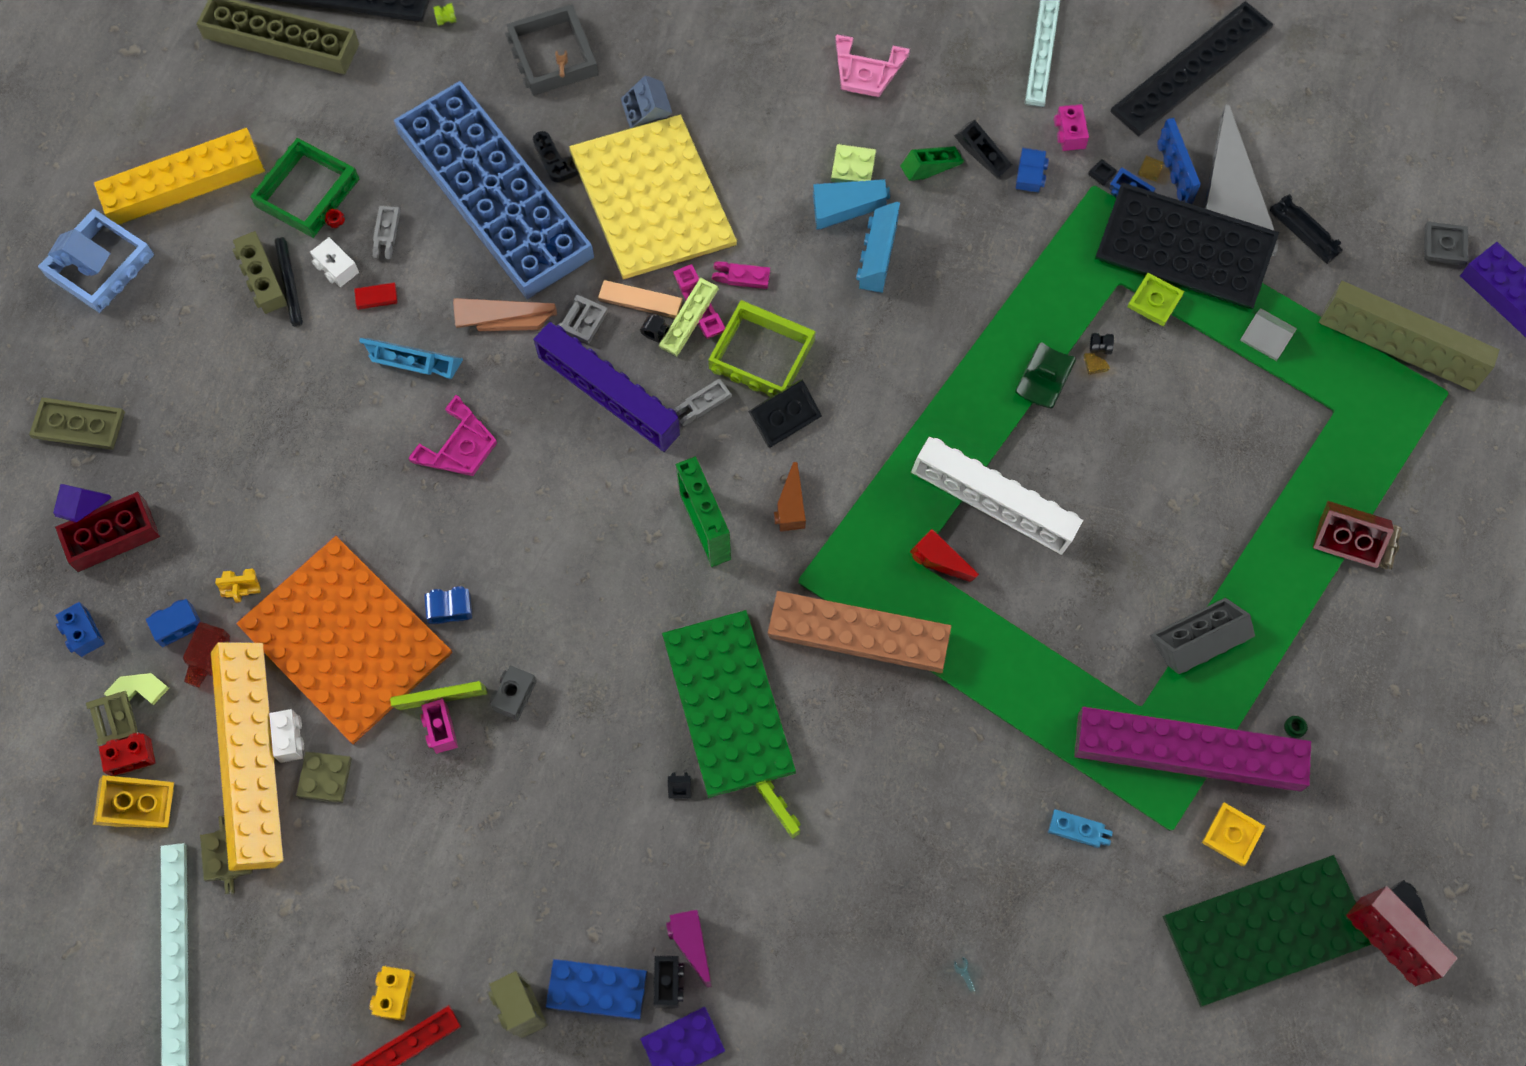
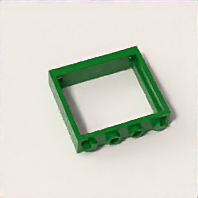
M296 138L292 145L288 146L284 155L276 161L272 170L264 176L263 181L254 189L250 197L256 208L314 238L325 225L326 213L331 209L339 207L360 178L356 168ZM303 156L340 175L305 221L267 202Z
M696 456L675 464L679 495L711 568L730 561V532Z

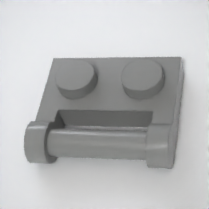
M576 295L573 300L574 304L563 322L558 325L566 331L567 335L574 336L578 340L589 344L607 315L608 308ZM585 307L574 327H570L580 308Z

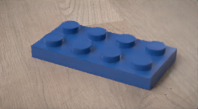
M1166 119L1160 138L1157 141L1159 151L1163 153L1164 164L1170 171L1171 182L1176 186L1178 199L1193 204L1201 183L1175 119Z
M553 959L546 1008L640 1020L647 971Z

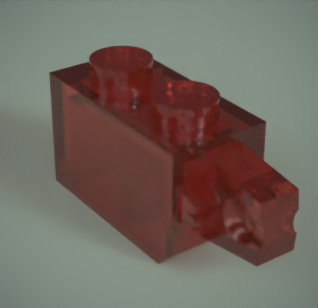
M199 622L183 656L185 664L188 665L184 679L186 684L199 688L207 674L212 676L211 651L217 643H230V635L224 629Z

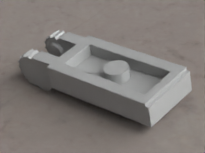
M379 206L373 236L372 254L374 258H379L381 245H386V259L392 258L393 245H395L401 212L399 207Z
M717 379L685 399V402L677 406L674 411L679 416L690 408L692 412L680 420V423L685 426L731 398L732 394L721 379Z

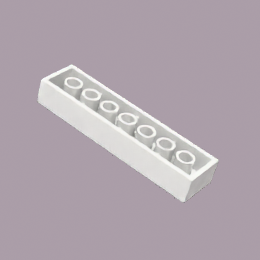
M929 436L911 471L916 476L1061 555L1071 544L1083 522L1076 513L1060 508L1054 501L1045 500L1037 492L1021 487L1019 482L1003 477L997 470L988 469L980 461L964 456L960 450L946 446L943 441L937 438L933 439Z

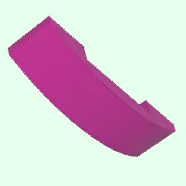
M692 264L673 271L685 301L699 281V277ZM710 303L698 322L699 328L707 339L723 333L725 330V326L718 313H715Z

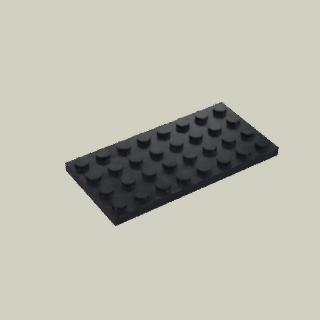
M1122 182L1095 259L1143 275L1150 273L1165 282L1252 310L1280 232Z

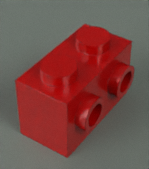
M133 733L126 739L109 740L105 745L99 746L103 772L109 776H117L156 764L151 738L144 733Z

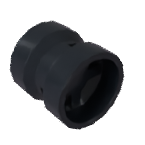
M1092 333L1090 353L1097 354L1098 352H1103L1104 354L1111 355L1114 346V335L1106 334L1104 336L1099 333Z

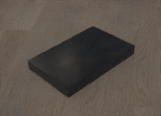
M803 380L797 381L748 411L768 448L822 417Z

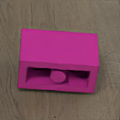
M1083 105L1059 106L1057 115H1054V125L1058 127L1057 140L1058 143H1061L1062 151L1086 149L1089 134Z
M444 699L421 705L423 714H420L423 727H427L428 735L425 737L428 747L433 748L436 754L458 748L450 712Z

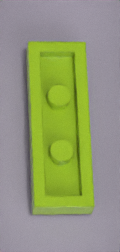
M763 781L756 783L755 787L793 839L800 834V822L794 814L789 815L785 809L788 806L784 799L774 794L772 790L775 788L772 782Z

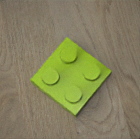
M1147 273L1127 308L1164 327L1182 298L1184 291Z

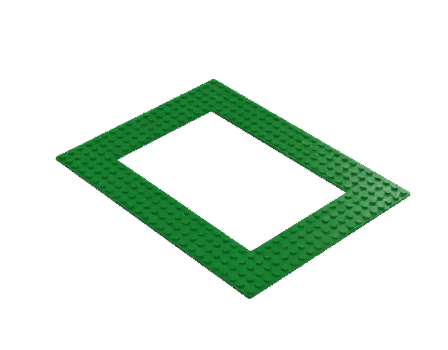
M1092 186L800 576L799 584L822 600L952 625L943 673L930 672L1165 829L1172 831L1179 823L1207 777L1074 757L1080 710L1082 707L1237 730L1345 559L1313 548L1319 521L1327 501L1373 515L1448 396V391L1374 347L1320 324L1321 317L1264 283L1261 285L1252 310L1171 284L1184 291L1182 298L1171 315L1333 411V414L1208 604L1210 606L1227 598L1249 613L1255 637L1209 659L1207 662L1189 669L1187 672L1178 674L1168 666L1142 706L1136 705L922 564L917 563L910 553L913 547L931 529L939 534L962 502L957 497L911 473L915 461L929 436L933 439H940L946 446L960 450L964 456L976 459L983 466L987 467L1033 404L1016 394L1015 390L1037 345L1043 343L1058 352L1068 355L1117 286L1122 285L1135 293L1146 276L1095 259L1116 197L1097 186ZM1260 308L1297 328L1277 361L1240 341Z

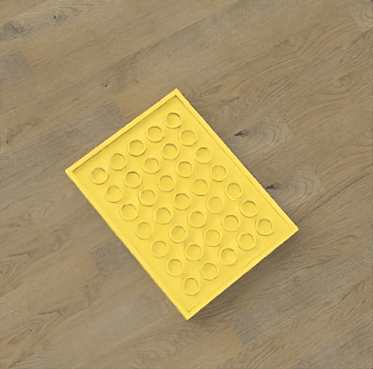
M681 114L569 146L572 158L623 280L737 245V240Z

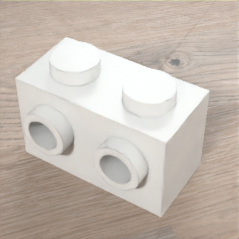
M292 709L269 713L273 757L280 763L303 759L304 741L300 735V729L302 728L300 715H297Z

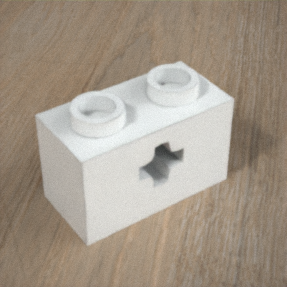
M330 237L310 252L314 259L312 260L313 265L319 271L322 269L325 272L326 278L331 283L335 282L339 287H342L359 273L355 262Z

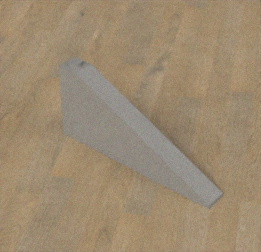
M1225 105L1220 118L1204 208L1274 230L1230 105ZM1275 244L1272 256L1276 255L1278 244Z

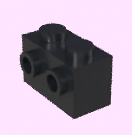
M654 956L653 1005L655 1008H679V1002L684 1000V988L679 987V978H684V963H680L679 956Z

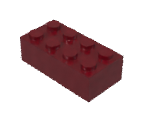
M139 492L100 507L78 522L67 521L55 527L68 564L77 572L160 537L147 501Z
M1388 886L1361 897L1346 915L1352 921V924L1369 939L1370 943L1378 948L1387 957V960L1404 975L1405 979L1415 987L1443 978L1457 960V957Z

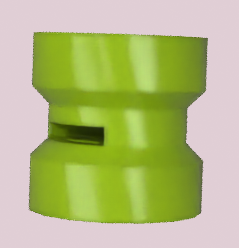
M448 3L444 7H433L438 26L444 25L445 22H457L452 3Z

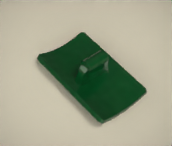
M1039 343L1015 393L1032 403L1052 409L1076 362V358L1058 352L1043 343Z

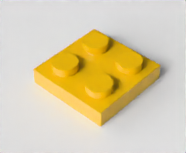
M1224 802L1219 808L1202 843L1243 867L1246 865L1265 825Z

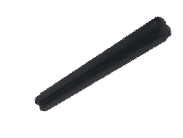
M284 237L276 238L275 246L290 322L294 327L301 326L303 321L287 241Z

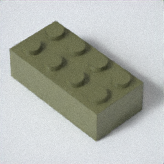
M517 971L489 984L491 991L488 992L493 1006L496 1005L500 1009L501 1014L498 1015V1019L503 1029L505 1028L510 1033H513V1035H517L522 1039L548 1026L529 982Z

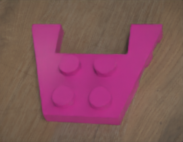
M455 395L445 410L446 413L461 421L456 430L438 453L419 443L408 459L414 464L474 476L496 446L497 441L462 402L461 398Z

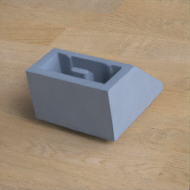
M646 75L621 98L630 129L666 119L672 114L663 82Z

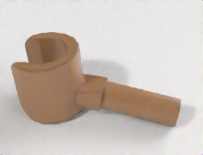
M566 50L564 55H558V51L555 52L556 62L560 67V77L565 76L564 67L568 63Z

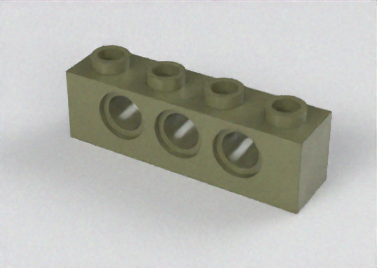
M256 231L233 239L235 248L232 249L237 260L241 259L242 264L239 267L243 275H247L249 278L246 283L250 292H255L256 296L253 297L257 308L261 307L264 313L267 314L287 306L286 298Z

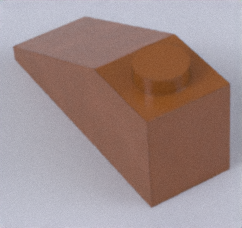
M793 462L777 503V511L774 512L775 525L779 524L780 531L805 529L806 526L798 462Z

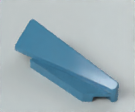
M369 338L359 339L360 343L364 344L370 354L368 356L372 362L423 374L434 372L452 379L463 361V358Z

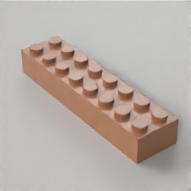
M777 591L768 636L770 639L943 673L952 625Z

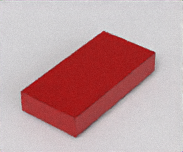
M395 282L354 289L357 310L398 304Z

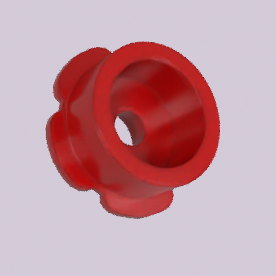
M331 209L326 213L325 223L330 225L331 228H338L344 224V214L338 209Z

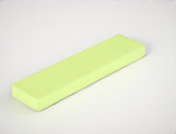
M702 278L699 279L660 342V349L678 357L719 290L717 285Z

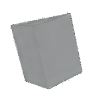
M1260 308L1240 341L1277 361L1297 328Z

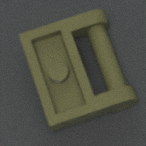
M127 691L85 703L87 709H90L98 736V739H96L98 746L106 744L109 740H120L128 737L130 734L139 733ZM101 705L105 707L112 735L107 736L99 709Z

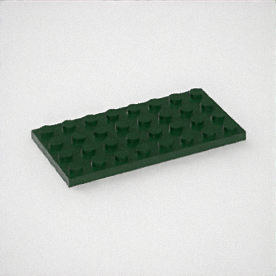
M1335 855L1163 916L1200 1007L1372 945L1369 939L1346 916L1356 904V901Z

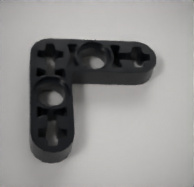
M539 131L533 136L534 147L553 182H563L580 175L578 169H573L570 166L574 162L572 156L561 159L547 132ZM540 139H543V141H545V148L543 147L542 142L539 141ZM552 153L555 155V158L553 160H546L545 156ZM558 170L561 174L557 175L555 171Z

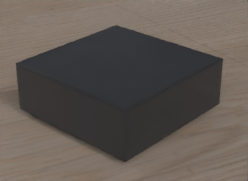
M1101 159L1089 171L1088 175L1104 186L1116 174L1117 170Z

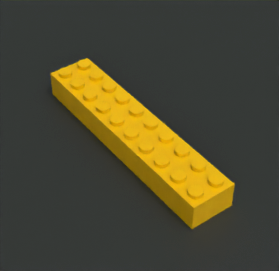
M217 643L211 651L229 871L275 868L283 862L263 643Z

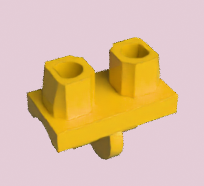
M253 568L245 569L243 576H236L235 572L223 571L221 578H216L215 581L221 597H233L235 603H240L242 596L261 593V587Z

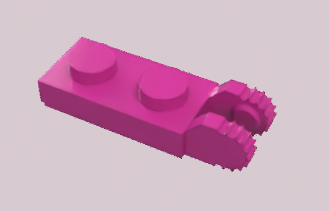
M723 261L714 262L713 268L715 270L729 272L728 275L721 272L713 273L712 280L715 282L768 289L770 267L729 264Z

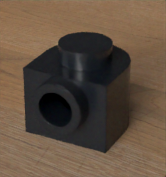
M657 314L648 315L640 328V332L646 338L659 343L667 333L669 325L665 324V319Z

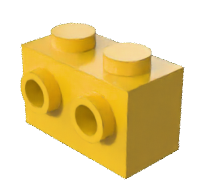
M382 966L381 972L379 971L376 976L375 985L378 986L376 996L373 995L370 1002L372 1015L404 1021L415 973L411 970Z

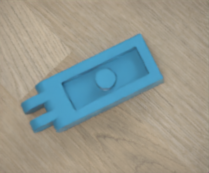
M1056 809L1053 811L1048 833L1098 848L1101 844L1110 846L1111 840L1102 838L1103 835L1107 837H1112L1113 835L1112 831L1104 829L1105 824Z

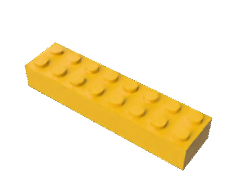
M244 128L96 181L94 185L104 214L107 218L120 225L263 173L265 169L248 129Z

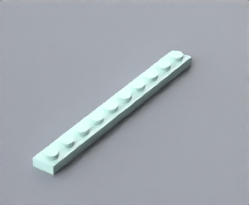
M185 843L161 846L162 1066H189L187 845Z

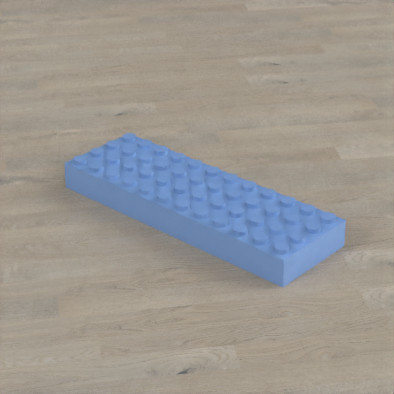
M461 81L394 119L398 134L526 299L531 298L594 258L592 244ZM563 232L565 234L559 235L555 241L558 254L562 257L561 261H557V258L555 256L552 257L547 251L545 243L549 244L552 237ZM539 252V255L544 256L549 265L538 263L533 253Z

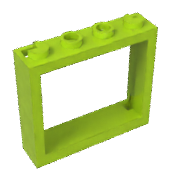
M740 300L708 359L709 369L716 375L729 377L731 381L743 383L753 391L764 392L771 398L793 384L815 341V331ZM743 319L804 344L782 387L720 361Z

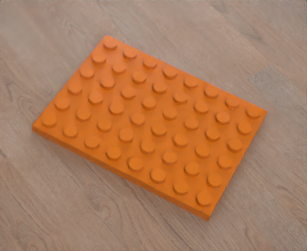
M337 536L332 538L236 623L254 643H263L264 653L353 745L394 708L391 706V697L409 694L453 653Z

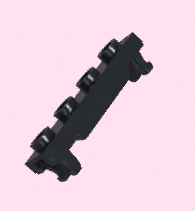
M1290 194L1284 196L1277 204L1275 203L1270 207L1269 211L1326 264L1342 252L1343 249L1339 246L1341 241L1339 239H1331L1330 233L1302 207L1296 206L1292 202Z

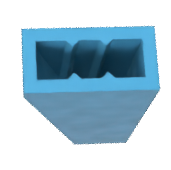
M885 179L813 184L816 229H822L873 212L875 209L885 206L887 199H890V188L886 187Z

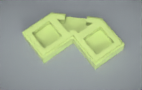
M152 673L119 677L104 694L109 696L127 691L130 701L137 693H140L154 705L169 688Z

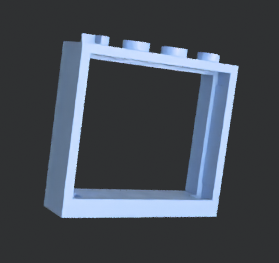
M93 209L74 229L91 240L105 226L137 247L102 286L91 296L60 275L59 272L65 266L55 263L49 255L38 267L47 278L100 313L118 293L122 292L126 284L136 277L140 269L149 263L154 253L148 244Z

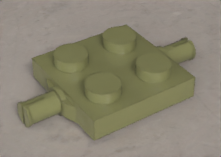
M223 815V817H218L220 830L200 835L203 877L205 882L214 880L224 881L225 894L235 893L234 879L242 875L253 874V869L229 871L225 817Z

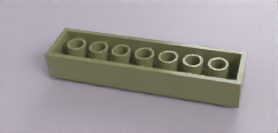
M208 0L196 23L204 39L346 75L359 46L354 29L239 0Z
M1341 281L1326 304L1319 321L1322 325L1474 392L1494 368L1500 349L1345 281Z

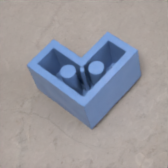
M76 229L60 234L48 253L58 265L68 266L74 264L81 273L87 276L98 274L111 254Z

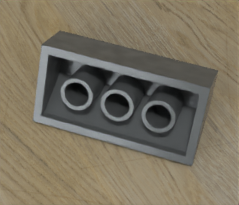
M1224 598L1150 636L1166 664L1180 674L1201 663L1207 662L1221 653H1225L1239 644L1245 643L1247 640L1255 637L1250 614L1227 598Z

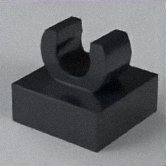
M675 772L668 776V798H691V776H688L687 772H684V776H676Z

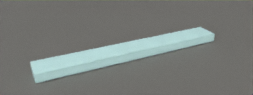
M1040 0L1025 99L1026 105L1044 107L1060 0Z

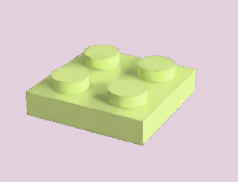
M837 144L831 182L871 180L876 149Z

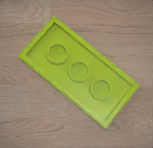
M480 681L394 696L390 698L391 706L397 710L421 707L423 704L440 699L448 702L487 695V688Z

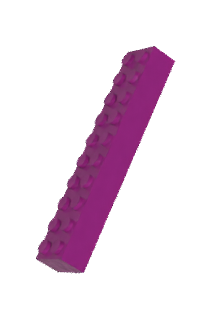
M1082 707L1078 714L1074 757L1300 792L1310 784L1311 741L1089 707Z

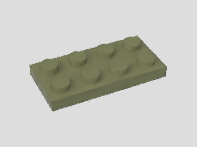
M41 397L29 436L33 439L113 450L125 411L121 408Z

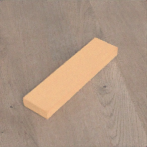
M606 280L603 281L598 296L601 302L676 318L682 305V298Z

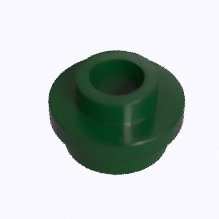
M1291 716L1284 723L1285 732L1292 738H1301L1308 729L1306 721L1299 716ZM1292 724L1297 725L1299 730H1293Z

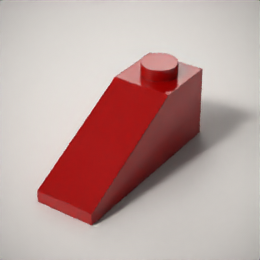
M933 529L910 551L913 559L927 568L968 582L973 581L979 575Z

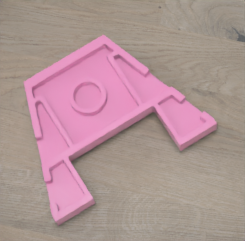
M836 34L841 90L880 97L908 58L910 49L893 46L889 62L851 55L853 38Z

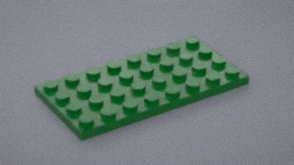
M747 610L663 632L662 636L708 798L754 786L759 782H768L796 774Z

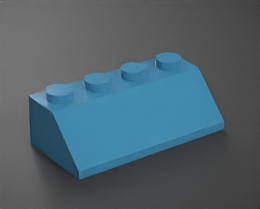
M894 202L875 209L874 216L869 217L868 228L871 230L870 234L866 233L864 245L867 248L866 251H862L860 263H863V267L858 268L856 280L860 281L859 289L883 293L898 223L900 202Z

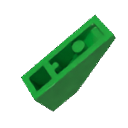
M955 146L913 149L900 167L909 181L927 179L964 163V160Z

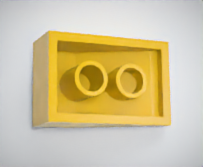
M103 775L99 779L93 825L168 828L174 782Z

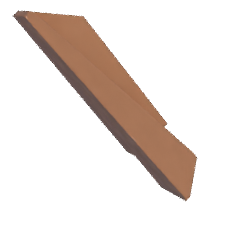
M453 299L456 328L477 325L478 331L540 330L544 326L545 321L552 315H557L554 303Z

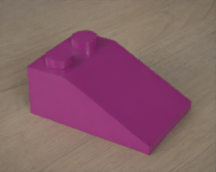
M698 910L669 915L670 922H666L669 939H674L675 945L706 987H712Z

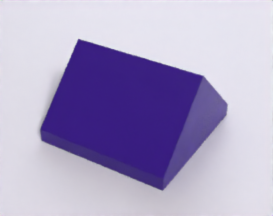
M60 483L53 514L55 517L78 522L112 498L109 494Z

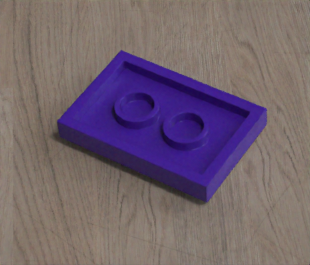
M705 1006L640 1038L652 1066H698L726 1052Z

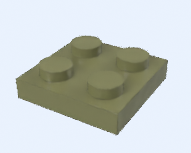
M305 752L296 796L298 798L343 803L352 758L350 756Z

